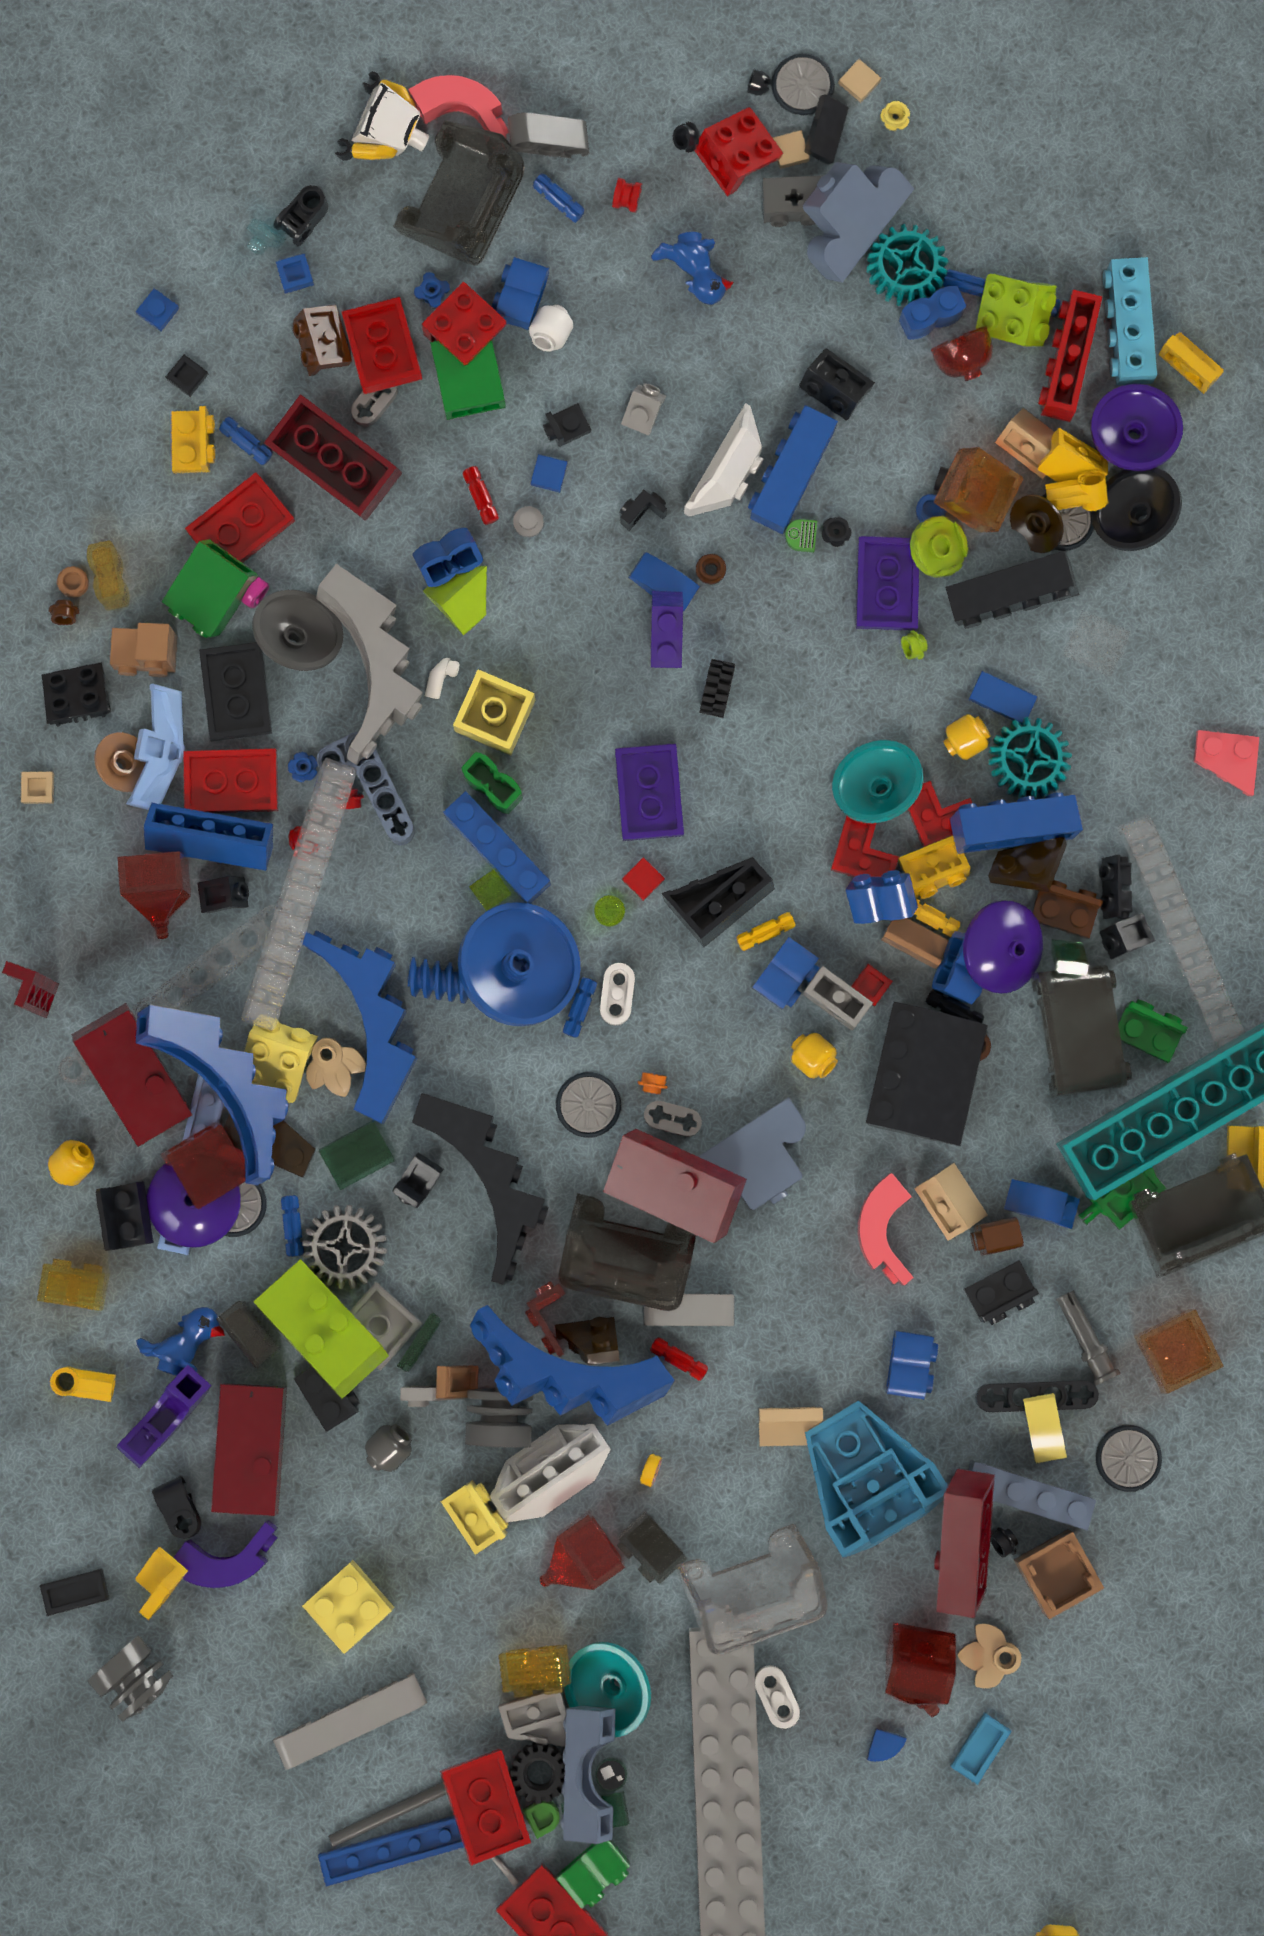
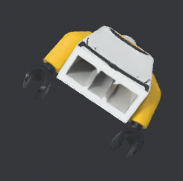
M370 72L368 74L369 78L376 82L373 84L363 82L365 91L371 96L351 140L355 143L352 146L347 139H339L337 143L340 146H347V150L343 153L335 152V154L343 161L350 160L352 157L356 159L379 160L391 159L394 156L400 155L405 151L407 145L422 151L427 144L429 135L415 128L420 117V111L415 108V103L404 86L386 79L381 81L376 72Z

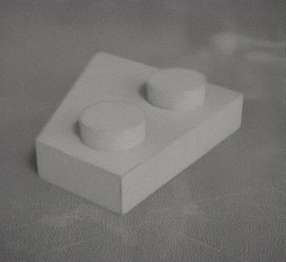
M403 1386L400 1391V1401H408V1407H427L429 1401L465 1399L436 1398V1386Z
M560 1686L499 1705L507 1738L522 1741L530 1740L534 1743L565 1747L566 1732L563 1723L566 1716V1707Z

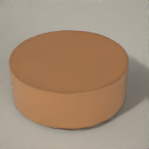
M70 566L59 573L57 585L65 596L77 598L87 591L89 579L81 568Z

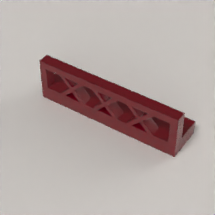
M6 961L2 973L22 983L14 1005L47 1018L59 983L34 970Z

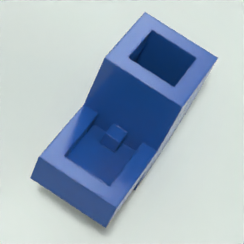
M1012 1179L1004 1209L1072 1229L1080 1199L1059 1190Z

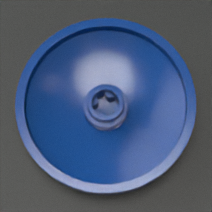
M513 902L493 907L471 924L460 944L458 970L467 996L486 1016L506 1025L531 1026L555 1016L572 999L580 978V956L572 934L558 917L537 905Z

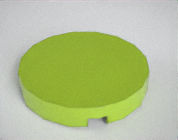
M936 516L927 518L919 523L912 533L910 541L911 557L916 566L925 575L934 578L951 576L961 569L964 557H967V537L961 526L956 522L953 523L947 517Z

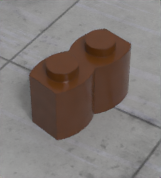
M1017 1217L975 1225V1232L970 1233L974 1251H980L981 1256L1024 1246Z

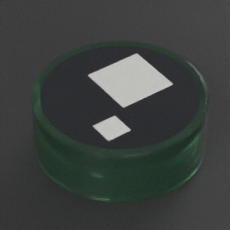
M606 1758L596 1768V1781L606 1791L619 1790L627 1780L626 1766L617 1758Z

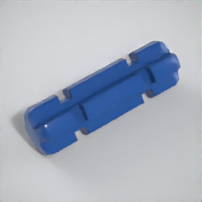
M541 173L534 180V189L540 194L544 193L545 198L562 213L565 211L566 216L572 222L576 223L582 218L585 213L584 208L578 202H573V198L556 183L552 184L551 179L547 175Z
M227 417L223 420L219 430L226 437L229 438L231 436V441L250 456L252 454L255 455L253 458L261 465H265L271 459L273 451L265 444L261 446L259 439L243 426L239 428V423L233 418Z
M585 977L581 979L578 987L580 991L576 993L568 1017H570L569 1021L566 1020L563 1028L564 1034L574 1038L579 1036L582 1028L580 1024L584 1022L592 998H590L591 994L594 995L597 987L596 981Z
M296 1195L284 1196L281 1198L282 1210L285 1211V1214H282L284 1236L288 1240V1244H285L286 1254L289 1257L301 1256L304 1253L303 1242H300L302 1229L300 1213H297L299 1200Z

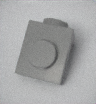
M650 384L638 385L632 392L621 424L649 436L666 395L660 393L661 390L656 386Z

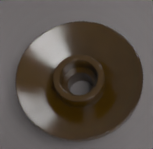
M1030 494L1021 497L1012 506L1010 512L1011 528L1024 536L1031 551L1047 553L1060 544L1064 534L1063 521L1059 511L1049 500L1039 495Z

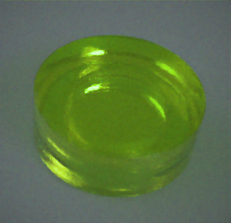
M608 895L597 901L594 914L601 925L613 927L623 920L625 907L619 898Z

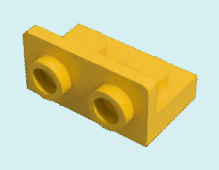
M1178 332L1175 336L1172 335L1158 354L1203 394L1224 372L1223 368L1181 332Z
M199 406V411H171L172 472H210V463H215L214 445H209V434L215 433L214 415H209L206 406Z
M953 836L898 858L903 873L910 874L915 897L920 896L921 899L935 895L938 892V888L948 884L949 887L961 885L967 880L966 877L970 875V865L964 853L957 854Z

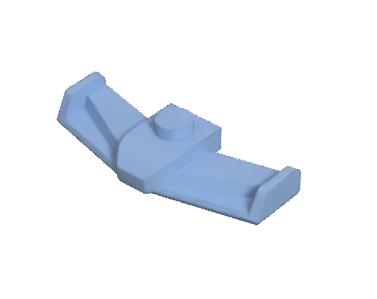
M150 684L152 730L139 729L134 754L135 760L146 763L126 803L127 805L149 810L151 802L162 803L179 764L183 762V751H185L182 691L157 684Z

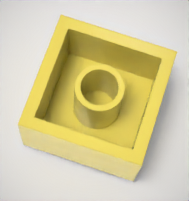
M478 669L453 724L454 730L461 735L511 756L536 701L535 693Z
M354 1560L302 1605L343 1654L394 1609L390 1601Z

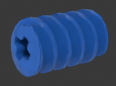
M415 957L411 958L408 987H410L413 997H416L420 989H422L423 996L427 999L434 991L437 1000H441L445 992H447L449 1002H453L457 994H459L461 1003L465 1004L469 997L462 986L459 970L454 972L452 962L447 964L445 970H441L440 961L436 960L433 968H429L427 959H424L420 967H417Z

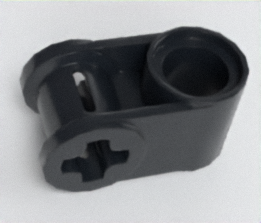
M313 185L304 187L292 202L279 213L274 221L273 227L278 231H284L293 239V244L297 247L301 246L310 236L315 226L328 211V203L323 191ZM316 198L320 200L317 207H306L310 199Z
M182 1476L152 1489V1494L173 1536L186 1539L198 1534L202 1522L193 1503L191 1493L187 1494L183 1485L186 1482ZM182 1516L184 1519L192 1520V1524L188 1526L189 1532L186 1529H179L178 1525L182 1523Z

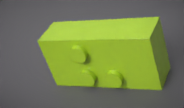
M301 1259L253 1301L267 1319L341 1399L389 1356L383 1346Z

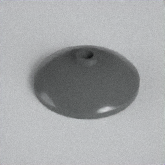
M300 590L274 592L260 602L253 616L252 629L257 644L270 659L286 668L299 671H312L323 668L336 658L342 647L343 628L340 620L332 611L318 601L315 595Z

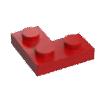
M931 781L923 783L917 799L907 809L922 846L926 847L953 836L950 818L960 806L973 803L971 798L942 809Z
M846 815L831 871L852 877L861 874H870L871 877H882L884 873L896 869L899 856L870 848L877 823L859 822Z

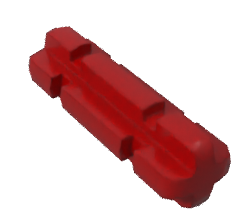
M472 466L465 469L463 477L466 484H469V491L478 511L481 510L480 516L483 523L489 525L499 519L495 506H492V499L484 481L480 480L482 477L478 467Z
M657 1337L650 1347L652 1353L659 1357H665V1361L685 1373L686 1371L690 1372V1376L699 1381L704 1378L708 1371L707 1365L700 1361L695 1362L692 1356L673 1345L672 1347L669 1346L668 1342L660 1337Z

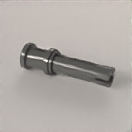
M1073 1290L1057 1298L1056 1301L1059 1303L1083 1350L1081 1359L1083 1362H1087L1095 1378L1093 1381L1094 1385H1099L1121 1374L1119 1369L1114 1368L1106 1353L1108 1350L1107 1346L1104 1343L1100 1344L1075 1295V1291Z

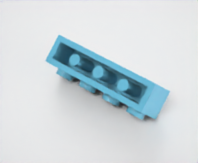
M1148 257L1111 259L1107 270L1103 271L1104 289L1109 288V299L1105 301L1106 318H1111L1112 329H1108L1107 342L1108 347H1113L1114 358L1110 359L1111 377H1116V386L1152 384L1157 377Z

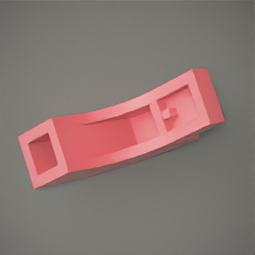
M444 75L424 80L408 89L409 95L415 103V108L420 111V117L425 124L446 113H466L474 117L481 124L496 151L507 146L506 135L509 134V131L503 119L499 117L502 115V105L498 98L479 82L462 76Z
M890 1173L870 1191L861 1207L858 1219V1240L863 1256L871 1269L877 1268L883 1262L886 1267L882 1271L892 1284L899 1282L904 1286L914 1277L890 1249L886 1229L892 1214L912 1196L897 1178Z

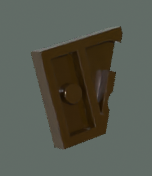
M1065 837L998 851L988 875L990 883L1049 892L1067 846Z
M595 1317L592 1320L555 1324L556 1338L559 1340L564 1338L568 1341L569 1349L575 1354H579L586 1364L593 1365L620 1361L614 1317Z

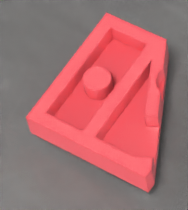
M1198 730L1194 762L1204 769L1210 770L1226 783L1228 782L1243 791L1245 795L1253 796L1259 737Z

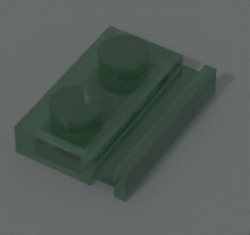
M374 1120L319 1149L321 1157L340 1190L395 1161Z

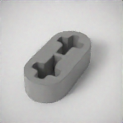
M398 387L389 388L391 393L387 394L384 392L378 399L375 397L379 391L363 394L362 392L351 407V414L355 423L361 427H369L375 424L395 400L398 394ZM373 402L374 404L370 408L372 416L370 418L364 416L362 419L359 418L360 412L358 408L362 407L365 409Z
M653 1101L646 1106L644 1111L645 1122L650 1127L684 1137L694 1136L702 1126V1119L697 1111L664 1101ZM657 1106L663 1107L662 1112L664 1114L672 1116L671 1121L660 1119L659 1124L653 1122V1117L649 1115V1111H654ZM687 1114L693 1115L692 1120L697 1122L696 1128L691 1127L689 1132L684 1131L682 1124L674 1122L675 1117L685 1118Z

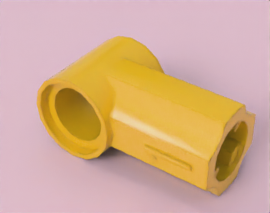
M1099 470L1085 471L1078 476V479L1045 484L1047 500L1057 510L1081 506L1088 511H1097L1108 504L1105 474Z
M71 1366L63 1367L52 1374L50 1385L52 1390L60 1396H74L111 1402L114 1394L116 1374L76 1369ZM64 1372L70 1373L74 1378V1385L70 1390L63 1389L59 1384V1377Z

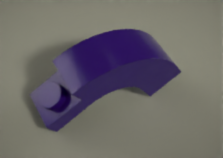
M187 1365L166 1387L156 1404L119 1442L116 1448L140 1469L190 1416L208 1393L211 1385Z
M266 1521L244 1550L234 1556L217 1557L211 1555L189 1539L173 1558L188 1570L183 1580L206 1588L229 1587L247 1580L268 1562L259 1552L261 1549L267 1552L275 1543L278 1537L274 1533L278 1527L271 1521Z

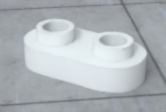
M615 963L609 966L605 971L600 1013L606 1023L615 1026L621 1025L629 1019L632 1007L635 975L633 970L623 963ZM616 974L624 975V984H615L613 981ZM614 1004L619 1005L622 1009L621 1013L617 1016L612 1015L609 1011L610 1007Z
M767 1665L762 1667L755 1675V1688L767 1715L776 1727L782 1729L790 1728L798 1721L800 1709L782 1670L776 1666ZM767 1676L776 1678V1684L773 1687L765 1686L764 1680ZM782 1705L789 1707V1714L785 1717L779 1716L777 1713L778 1708Z

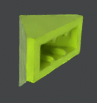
M479 566L466 573H456L445 584L436 587H426L423 590V593L463 636L486 616L487 566Z

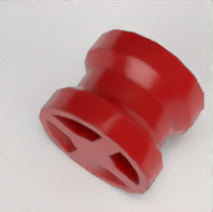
M618 178L612 208L619 209L620 207H625L630 212L636 213L641 196L642 183L635 182L631 184L627 183L623 178Z

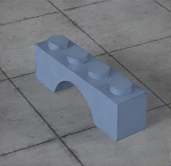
M970 1461L969 1471L995 1475L993 1501L1088 1531L1096 1499L977 1461Z
M593 1706L567 1708L563 1723L566 1732V1745L563 1751L565 1780L562 1785L564 1813L561 1819L563 1840L599 1844L612 1840L613 1806L605 1802L596 1792L591 1770L597 1752L606 1744L615 1741V1708Z

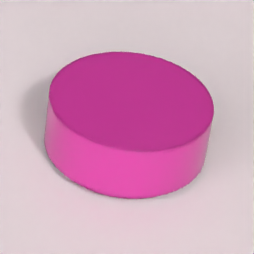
M260 577L255 579L243 595L242 603L251 609L255 608L266 595L269 584Z

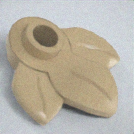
M322 1038L313 1046V1060L307 1067L306 1078L312 1089H317L325 1084L332 1093L345 1097L348 1095L351 1087V1074L364 1072L367 1063L361 1053L355 1048L342 1047L333 1038ZM329 1049L332 1052V1058H324L322 1050Z
M983 1623L977 1624L975 1626L977 1642H972L963 1647L957 1656L966 1667L977 1671L975 1675L976 1687L992 1688L1001 1682L1004 1675L1014 1673L1019 1668L1021 1653L1014 1644L1006 1642L1003 1632L997 1627ZM1003 1652H1008L1011 1655V1660L1007 1664H1003L999 1660Z

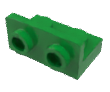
M1137 999L1136 1003L1130 1001L1127 1003L1112 1037L1169 1063L1181 1036L1186 1033L1188 1027L1182 1025L1183 1020L1173 1014L1165 1013L1163 1016L1154 1012V1006L1143 1000Z

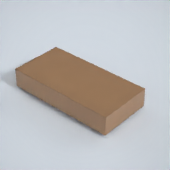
M478 1365L437 1366L436 1398H467V1390L478 1388Z

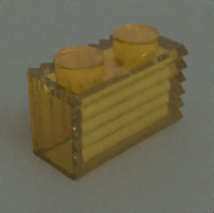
M53 1258L52 1264H43L37 1301L98 1311L104 1310L110 1273L102 1272L103 1266L84 1263L83 1269L71 1267L72 1261Z
M567 1644L512 1649L499 1654L503 1692H513L514 1697L533 1695L532 1690L543 1689L546 1695L563 1692L562 1687L571 1683Z

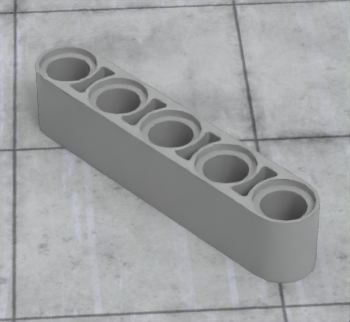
M415 1674L408 1675V1678L400 1682L395 1681L370 1696L367 1694L350 1702V1705L342 1709L337 1708L321 1716L319 1720L313 1723L310 1721L285 1736L280 1735L273 1739L285 1770L300 1765L424 1706L427 1701Z

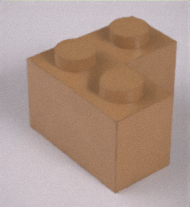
M138 623V629L112 628L110 665L114 670H118L120 675L135 676L137 671H149V676L167 677V672L175 673L178 636L169 624Z

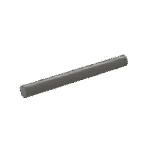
M441 1782L329 1835L332 1846L336 1847L446 1795L444 1783Z

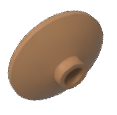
M122 732L112 733L99 742L95 750V766L98 774L107 785L121 792H133L146 762L134 759L138 738ZM116 762L121 763L123 769H120Z

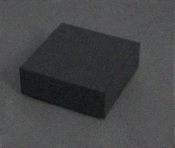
M183 354L165 378L187 396L191 397L209 373Z

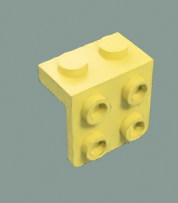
M259 1017L249 1032L244 1051L253 1053V1064L255 1065L256 1073L252 1084L286 1089V1100L288 1103H293L298 1096L306 1062L312 1053L318 1036L310 1034L303 1028L286 1026L273 1018Z
M472 1480L443 1499L441 1503L476 1555L498 1539L500 1541L504 1539L507 1535L505 1529L508 1528L509 1524L503 1520L498 1510L493 1512L488 1504L491 1498L483 1484L479 1483L476 1485Z

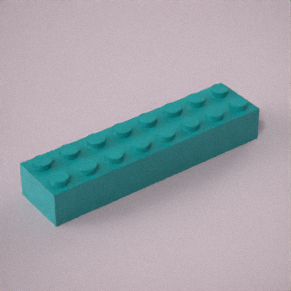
M1264 1022L1056 1143L1086 1197L1095 1201L1263 1102Z

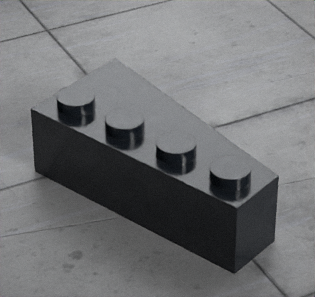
M1065 551L946 587L955 623L958 626L964 625L965 629L981 625L984 619L992 617L994 620L1002 619L1012 615L1011 612L1032 610L1046 603L1062 601L1079 595L1072 566Z

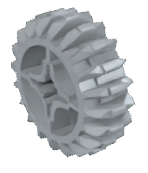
M336 1205L333 1208L335 1216L331 1217L327 1210H323L322 1216L326 1221L322 1223L318 1218H314L312 1222L318 1229L316 1231L310 1228L306 1229L305 1232L314 1237L313 1241H303V1246H312V1252L304 1253L303 1258H314L315 1261L310 1263L308 1267L311 1270L317 1267L320 1268V1271L316 1273L319 1279H322L325 1274L328 1275L325 1283L326 1286L330 1287L334 1279H338V1289H344L345 1280H348L350 1288L354 1289L357 1285L355 1278L359 1277L362 1284H367L366 1272L374 1277L378 1274L372 1268L373 1263L379 1266L384 1265V1261L376 1257L377 1253H387L386 1248H378V1242H384L387 1238L386 1236L376 1237L375 1233L383 1228L381 1224L373 1227L369 1225L373 1222L374 1215L370 1214L363 1220L361 1219L364 1214L363 1208H359L354 1216L352 1215V1205H346L345 1214H341L340 1207ZM343 1221L337 1239L332 1241L321 1240L324 1232L331 1225ZM352 1222L357 1223L365 1230L369 1237L370 1245L360 1244L354 1240ZM348 1238V1244L360 1247L361 1249H352V1252L347 1251V1256H342L341 1250L329 1247V1245H337L338 1242L342 1243L341 1239ZM320 1249L335 1253L338 1272L333 1271L324 1263ZM359 1253L369 1254L363 1266L354 1272L347 1273L349 1261L353 1255Z

